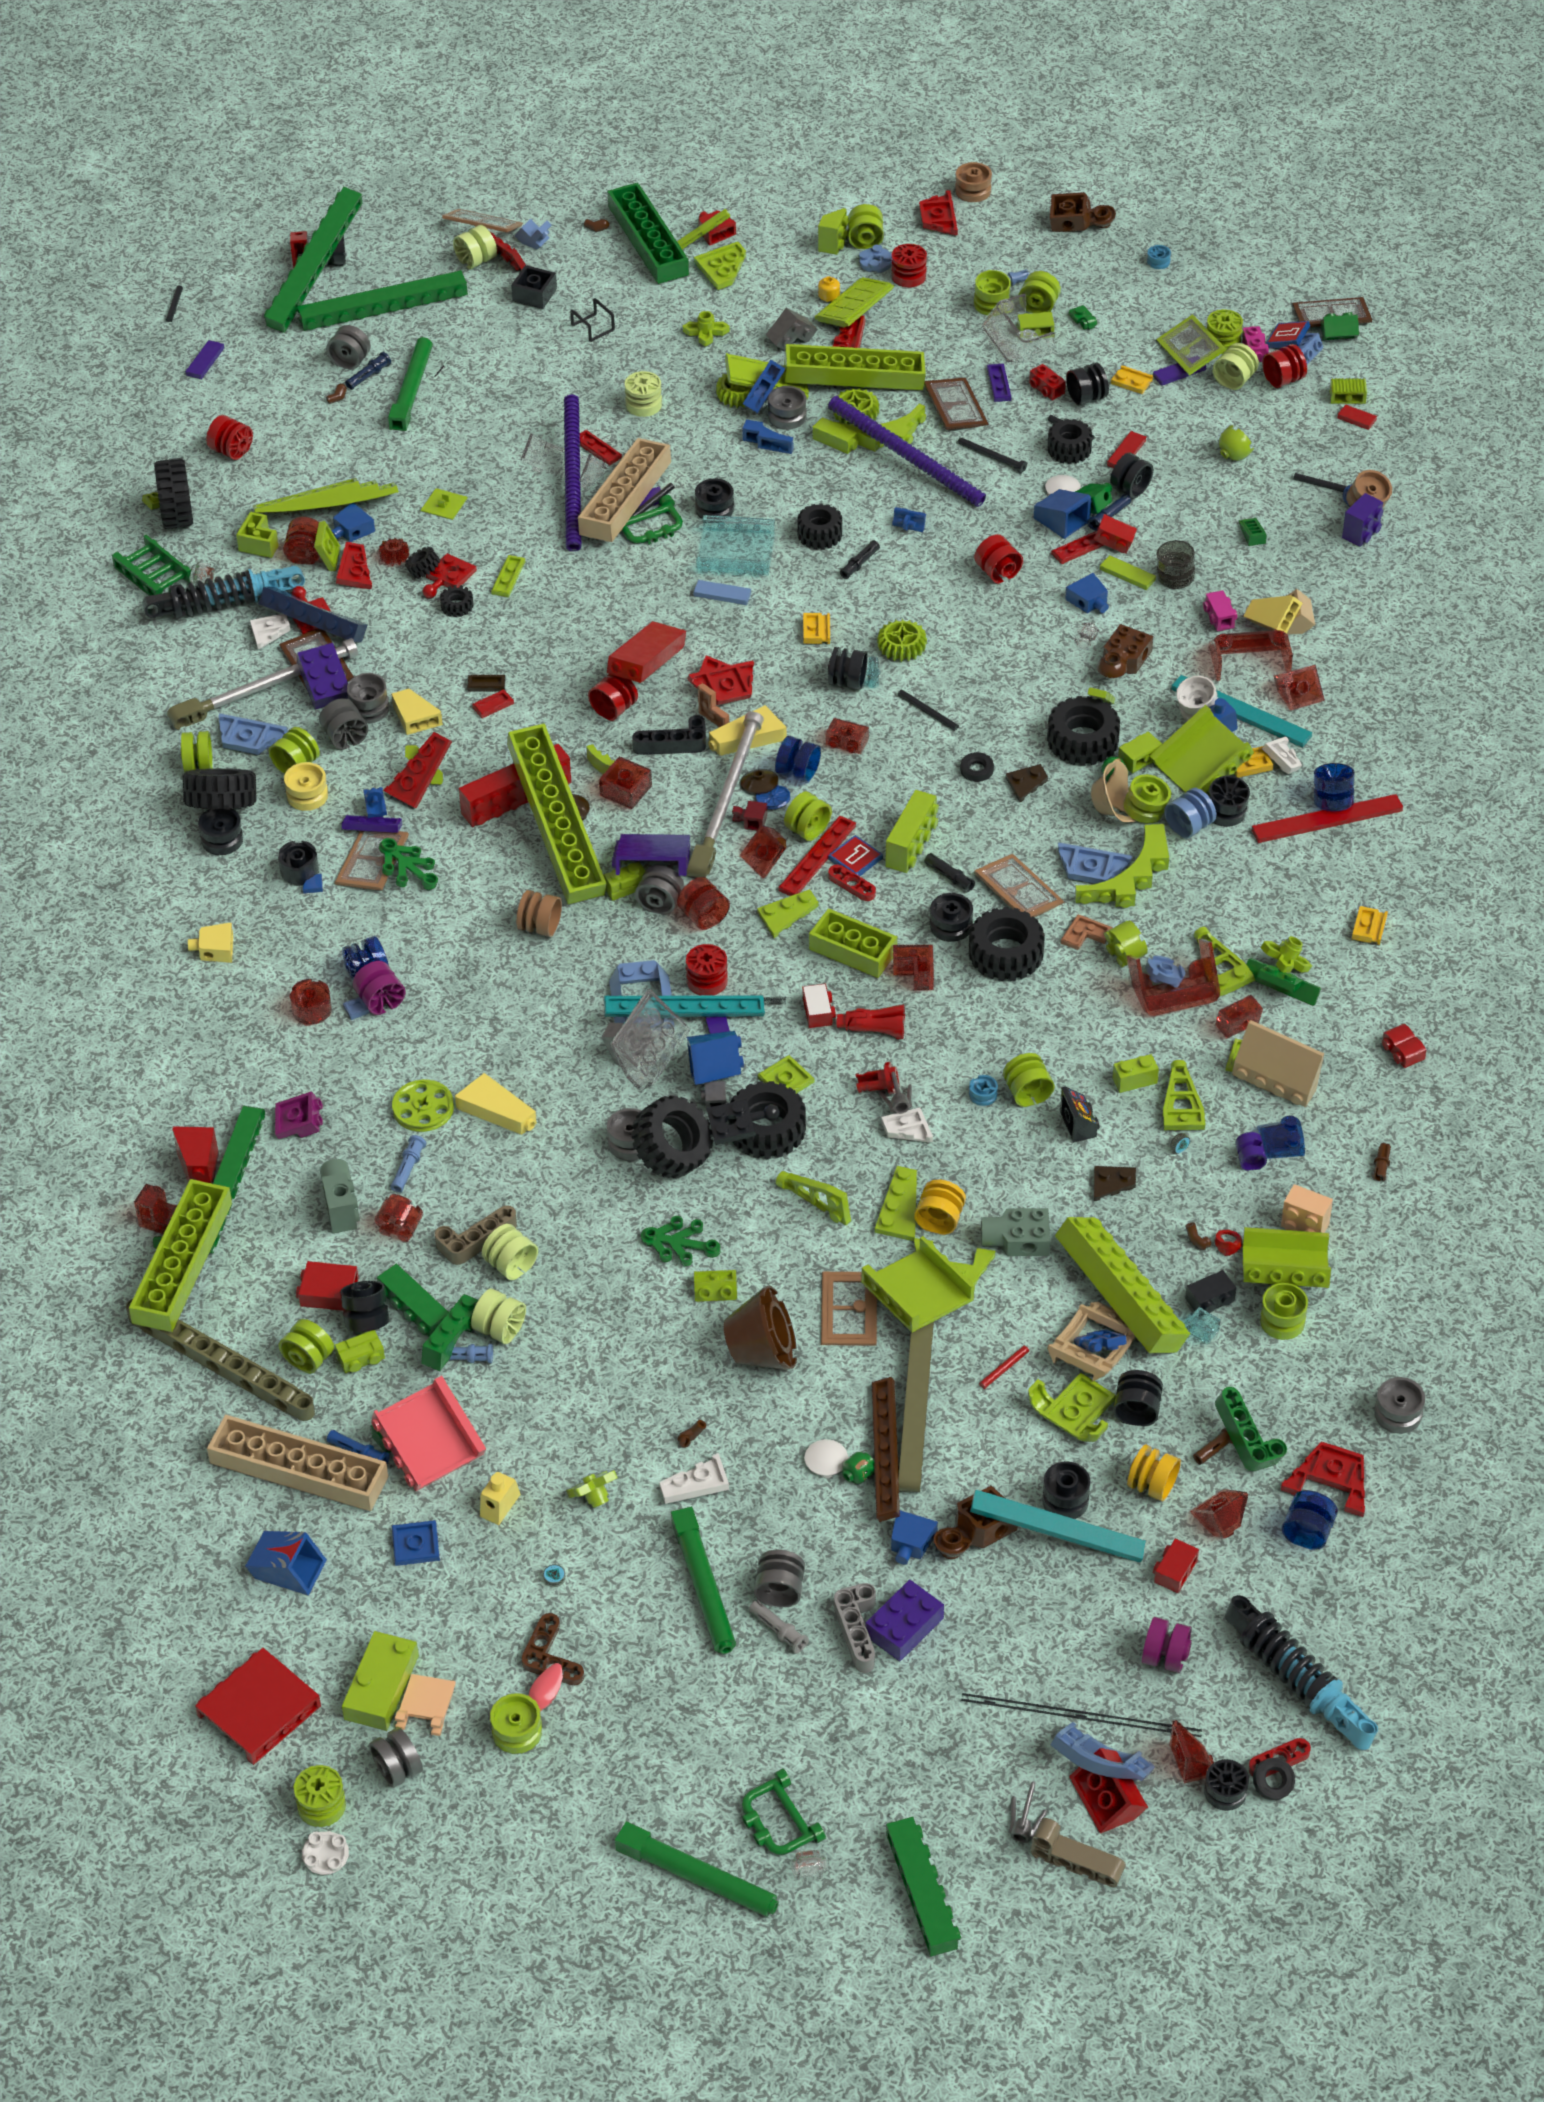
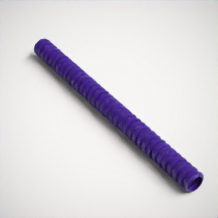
M573 394L564 397L565 541L567 550L579 551L582 547L578 516L581 514L579 397Z
M836 395L829 401V410L837 413L841 418H845L846 421L854 424L855 427H858L867 435H871L876 441L884 444L885 447H888L897 455H901L902 458H905L906 461L914 464L923 472H927L929 476L931 475L932 478L940 481L941 484H944L950 490L953 489V492H957L958 495L964 499L966 498L971 504L979 507L984 503L986 499L984 492L982 493L981 490H977L976 487L964 481L960 476L955 475L954 472L951 473V470H947L942 464H938L937 461H934V459L925 455L916 447H912L907 441L899 438L898 435H895V433L884 426L882 427L881 424H878V422L869 418L863 412L861 413L860 410L852 407L851 404H848Z

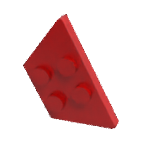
M950 190L945 191L943 196L938 197V195L919 202L923 228L958 235Z
M754 661L692 673L688 675L687 679L697 689L700 684L704 683L715 691L716 705L748 699L752 695Z

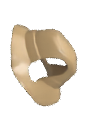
M1115 759L1106 766L1103 776L1092 785L1091 798L1094 807L1099 813L1116 816L1122 822H1135L1136 820L1130 816L1117 814L1113 809L1115 807L1126 813L1124 799L1129 789L1128 770L1121 761ZM1114 768L1113 774L1107 784H1105L1106 776Z

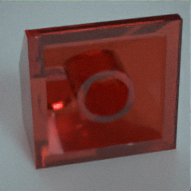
M1316 664L1273 675L1277 691L1290 710L1325 701Z
M761 825L740 856L762 878H765L787 848L786 839L774 828Z
M1223 1489L1190 1512L1213 1536L1228 1538L1234 1534V1530L1241 1527L1248 1494L1243 1491Z
M1177 1720L1172 1721L1170 1747L1184 1784L1206 1779L1207 1770L1214 1763L1212 1755H1208L1205 1746Z

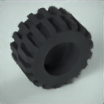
M1076 419L1059 420L1058 423H1053L1048 431L1047 450L1050 453L1049 455L1054 457L1056 461L1060 460V463L1068 462V464H1071V462H1075L1076 464L1079 463V460L1083 462L1085 457L1088 458L1092 451V429L1088 427V424Z
M819 503L818 505L811 504V506H806L798 514L797 535L799 541L801 540V543L803 545L806 544L808 548L812 546L815 550L817 548L825 550V547H828V549L832 548V544L836 546L842 537L841 512L836 510L834 506L830 507L829 504L823 505V503Z

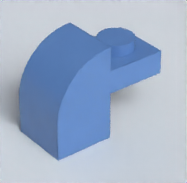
M530 219L520 228L515 237L522 244L538 249L549 239L547 236L550 233L548 229L552 225L546 221L542 226L538 227Z

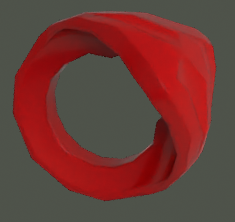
M1220 1230L1215 1235L1214 1242L1217 1249L1224 1256H1231L1241 1248L1242 1238L1235 1231ZM1229 1234L1234 1236L1236 1240L1234 1242L1224 1241L1221 1235Z

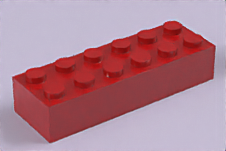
M556 744L554 749L569 785L572 783L570 757L559 744ZM514 763L458 788L461 814L472 828L482 825L490 819L498 818L510 810H516L519 806L528 803Z

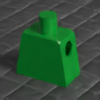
M1107 482L1104 484L1090 483L1075 491L1091 496L1090 513L1098 514L1112 502L1110 493L1112 492V486Z

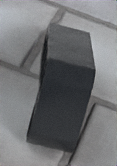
M700 715L691 716L688 720L689 729L637 731L632 735L633 752L638 755L702 752L706 749L705 718Z

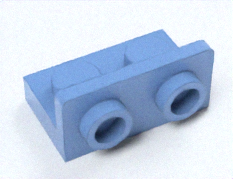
M1306 333L1298 346L1303 352L1307 364L1323 349L1319 333Z

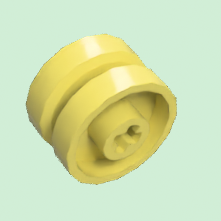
M304 762L293 765L286 771L284 784L287 801L290 806L298 810L310 811L325 804L328 799V787L326 784V773L322 767L314 763Z

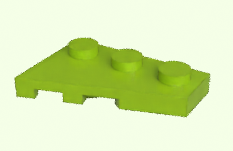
M809 889L757 908V913L773 938H775L781 931L791 927L799 918L802 919L819 906V902Z

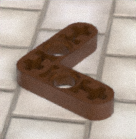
M546 1613L539 1619L522 1654V1666L529 1672L541 1675L550 1664L559 1663L563 1673L562 1682L574 1686L579 1685L585 1677L583 1667L578 1663L548 1654L560 1629L559 1617L554 1613ZM550 1621H553L554 1625H550L548 1633H546V1623L548 1624ZM538 1639H544L547 1641V1644L539 1647L535 1645V1642ZM533 1657L536 1658V1661H533L531 1664L528 1663V1660H531ZM574 1671L578 1672V1675L570 1677V1673L573 1674Z

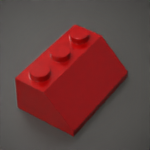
M1099 1748L1094 1753V1755L1103 1759L1123 1763L1117 1751ZM1078 1767L1069 1776L1100 1833L1135 1820L1148 1808L1133 1779L1106 1777L1089 1772L1081 1767Z

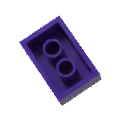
M333 643L297 652V664L314 710L323 708L337 699H348V682Z
M909 1579L865 1623L871 1641L900 1662L944 1619V1604Z

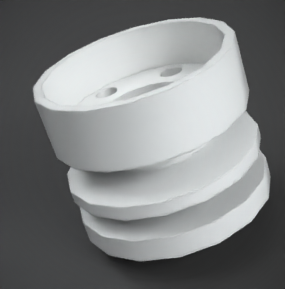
M1203 676L1187 678L1177 689L1178 704L1183 719L1186 722L1204 705L1210 707L1218 699L1214 683L1209 678Z

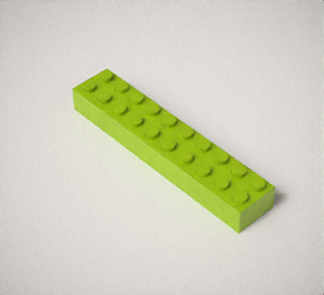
M545 723L508 732L507 746L567 904L604 896L606 890L605 878Z

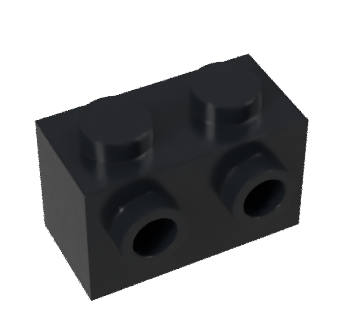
M1221 1270L1187 1285L1185 1299L1199 1317L1205 1313L1209 1314L1219 1307L1230 1305L1235 1301L1236 1286L1224 1270Z

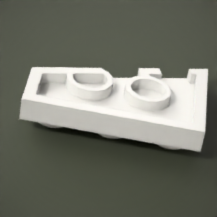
M719 1453L713 1455L712 1460L706 1463L701 1461L695 1464V1468L688 1472L681 1471L659 1482L665 1504L729 1490V1483Z

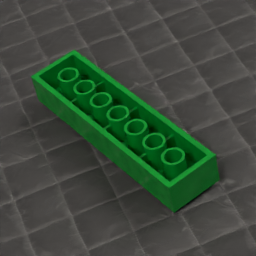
M637 182L608 190V207L657 284L688 276L689 259L640 184Z

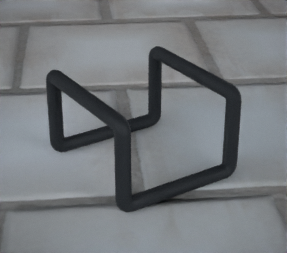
M596 298L593 299V314L582 318L576 311L570 310L571 326L583 322L588 327L590 342L615 330L613 312ZM598 304L611 315L612 328L592 338L591 325L586 320L597 315ZM574 315L580 320L574 322Z

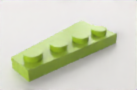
M901 1166L896 1167L875 1226V1233L914 1241L917 1170Z

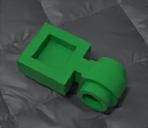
M1084 305L1069 310L1068 315L1076 324L1080 323L1084 330H1090L1097 326L1096 317L1092 316Z

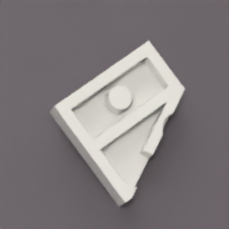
M285 614L250 620L258 649L290 631V624Z

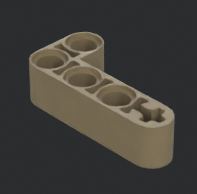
M502 1206L459 1235L449 1226H440L435 1230L436 1248L452 1264L461 1265L482 1252L486 1239L499 1226L512 1224L516 1228V1210L512 1206Z
M1049 1818L1041 1819L1032 1838L1031 1854L1035 1858H1043L1047 1863L1058 1867L1060 1865L1064 1866L1066 1870L1081 1876L1085 1874L1089 1876V1879L1110 1887H1117L1126 1866L1121 1858L1060 1835V1825Z

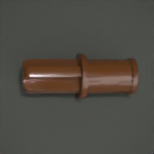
M1383 1142L1379 1146L1377 1157L1374 1159L1373 1180L1381 1181V1178L1383 1182L1386 1180L1387 1168L1390 1166V1144Z

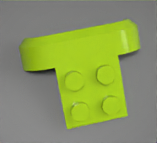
M1080 1373L1055 1400L1049 1396L1045 1389V1383L1039 1379L1028 1389L1029 1401L1034 1410L1075 1438L1085 1442H1095L1107 1430L1108 1423L1104 1420H1101L1098 1425L1093 1423L1115 1401L1116 1395L1097 1382H1092V1379Z

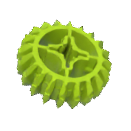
M722 374V377L718 378L716 385L717 398H719L720 402L724 403V406L729 404L730 408L733 405L737 409L739 406L745 408L743 402L752 388L729 383L727 374Z
M852 388V390L846 389L845 392H840L837 395L848 402V404H851L852 407L860 410L861 413L863 412L869 418L876 420L879 413V401L872 392H867V389L861 390L859 388L854 390ZM833 412L835 420H839V423L851 424L845 418L843 419Z
M895 619L893 623L888 621L887 625H883L882 629H879L877 643L879 651L882 652V655H886L887 659L893 657L894 661L898 658L901 662L903 659L909 662L911 657L916 660L917 655L921 656L922 652L925 651L927 638L925 630L922 629L921 625H917V622L911 623L910 620L904 621L902 619L897 621Z

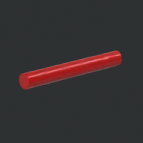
M1023 1345L979 1382V1386L986 1389L1029 1352L1028 1347Z

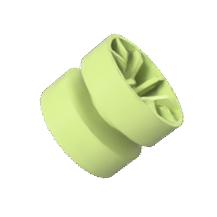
M478 225L453 239L456 256L462 264L467 263L468 266L466 267L468 269H473L481 265L482 262L495 258L497 255L494 238L483 225Z
M488 1289L475 1306L471 1326L474 1330L484 1335H491L493 1339L508 1344L522 1327L526 1315V1305L512 1297L507 1298L505 1294L497 1290Z

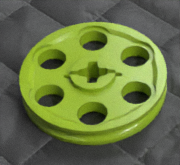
M421 1079L409 1082L402 1086L393 1097L392 1109L394 1118L402 1127L411 1131L427 1132L438 1129L447 1123L453 1114V1096L445 1085L434 1080ZM418 1088L427 1089L423 1093L416 1092ZM438 1093L445 1094L443 1098L434 1097ZM404 1097L410 1099L408 1102L405 1103L399 1101L401 1098ZM438 1109L447 1110L444 1114H438L436 1112ZM404 1113L412 1114L409 1118L401 1117ZM426 1118L429 1119L430 1122L427 1124L420 1123V1120Z

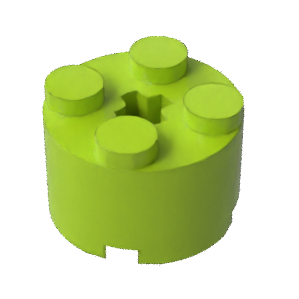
M1130 920L1104 933L1108 945H1106L1107 951L1111 956L1114 954L1117 956V962L1122 968L1148 953L1145 940H1140V930Z

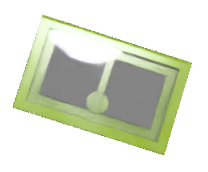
M1193 314L1156 339L1189 376L1226 351V348Z

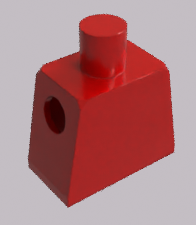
M716 210L709 214L706 211L699 214L698 226L720 211ZM728 218L703 235V238L711 246L736 235V222Z
M307 231L290 233L293 269L296 266L298 254H303L304 247L308 243Z

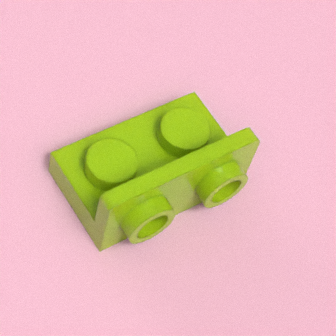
M736 1270L694 1271L695 1301L737 1300Z

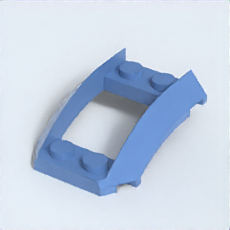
M655 960L621 963L616 967L609 980L611 996H622L620 984L649 981L660 982L661 996H672L669 975ZM614 1017V1023H645L647 1028L675 1026V1018Z
M1074 1722L1059 1731L1050 1744L1077 1766L1106 1777L1143 1781L1155 1768L1150 1761L1148 1762L1141 1756L1142 1753L1140 1751L1135 1754H1129L1112 1749L1100 1743L1088 1733L1086 1735L1075 1727L1076 1724ZM1099 1748L1117 1751L1123 1763L1103 1759L1094 1755V1753Z

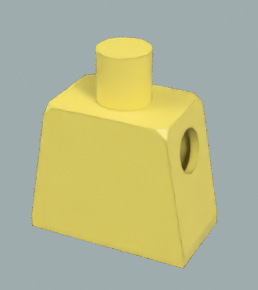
M232 923L201 927L199 939H188V951L199 950L200 959L204 961L232 963Z
M496 1472L491 1476V1480L480 1495L481 1518L500 1525L521 1495L515 1479L500 1472Z

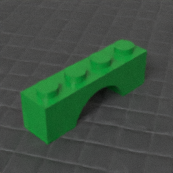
M466 1294L461 1296L423 1344L421 1364L439 1372L450 1360L453 1348L464 1330L472 1332L471 1319L475 1306L479 1301L478 1299Z

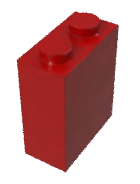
M307 1261L306 1268L301 1271V1286H297L296 1298L299 1299L300 1306L344 1311L340 1291L343 1287L358 1282L357 1266Z

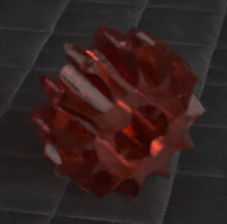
M396 537L382 541V544L379 546L381 562H385L386 565L391 563L392 567L396 563L400 566L401 562H405L410 555L407 542H404L402 538L397 539Z

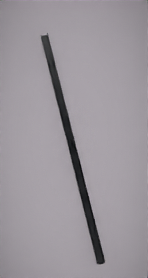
M962 1693L964 1696L1202 1732V1729ZM961 1698V1701L1051 1714L1122 1726L1136 1727L1194 1737H1202V1735L1179 1732V1730L1177 1729H1158L1152 1727L1087 1718V1716L1075 1714V1716L1067 1714L995 1704L996 1702L984 1700V1702Z

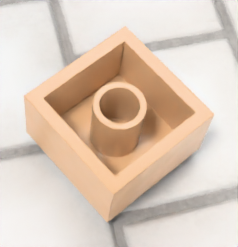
M1294 1184L1284 1201L1281 1227L1285 1228V1230L1325 1233L1330 1223L1333 1199Z

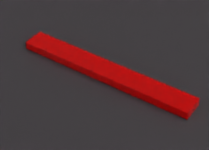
M1397 794L1253 825L1252 832L1257 842L1262 843L1402 812L1403 805Z

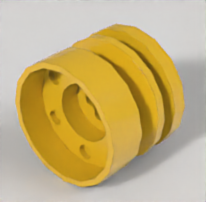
M942 1179L927 1182L921 1194V1200L915 1210L914 1219L917 1224L929 1232L942 1235L952 1233L957 1227L960 1213L966 1202L964 1191L958 1185Z
M1145 1444L1131 1464L1127 1486L1132 1489L1137 1487L1139 1492H1143L1149 1485L1148 1495L1163 1502L1175 1484L1181 1466V1459L1166 1453L1159 1461V1449H1153L1152 1451V1447Z

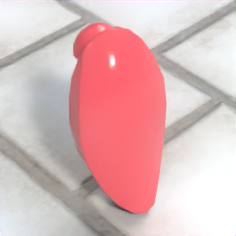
M559 1663L551 1665L534 1681L530 1688L528 1696L537 1702L540 1711L552 1703L560 1690L562 1682L561 1665Z

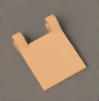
M411 1674L400 1709L395 1716V1721H397L395 1727L405 1730L409 1716L432 1720L431 1727L433 1729L431 1735L440 1736L456 1681Z

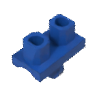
M894 508L892 526L901 527L906 531L908 529L919 532L924 531L925 513L905 508Z
M383 788L364 789L368 818L387 815Z

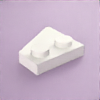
M1287 737L1265 743L1262 749L1268 754L1270 759L1280 766L1282 771L1290 774L1300 769L1302 764L1296 757L1294 749L1290 748L1289 750L1287 746L1289 740Z
M921 1108L908 1110L902 1114L896 1113L881 1117V1123L888 1138L933 1142L932 1133Z

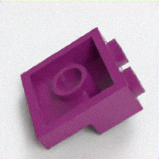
M310 1091L275 1103V1135L277 1138L282 1139L294 1134H298L302 1138L319 1132V1126L323 1125V1119L319 1114V1110L323 1109L321 1099L317 1098Z

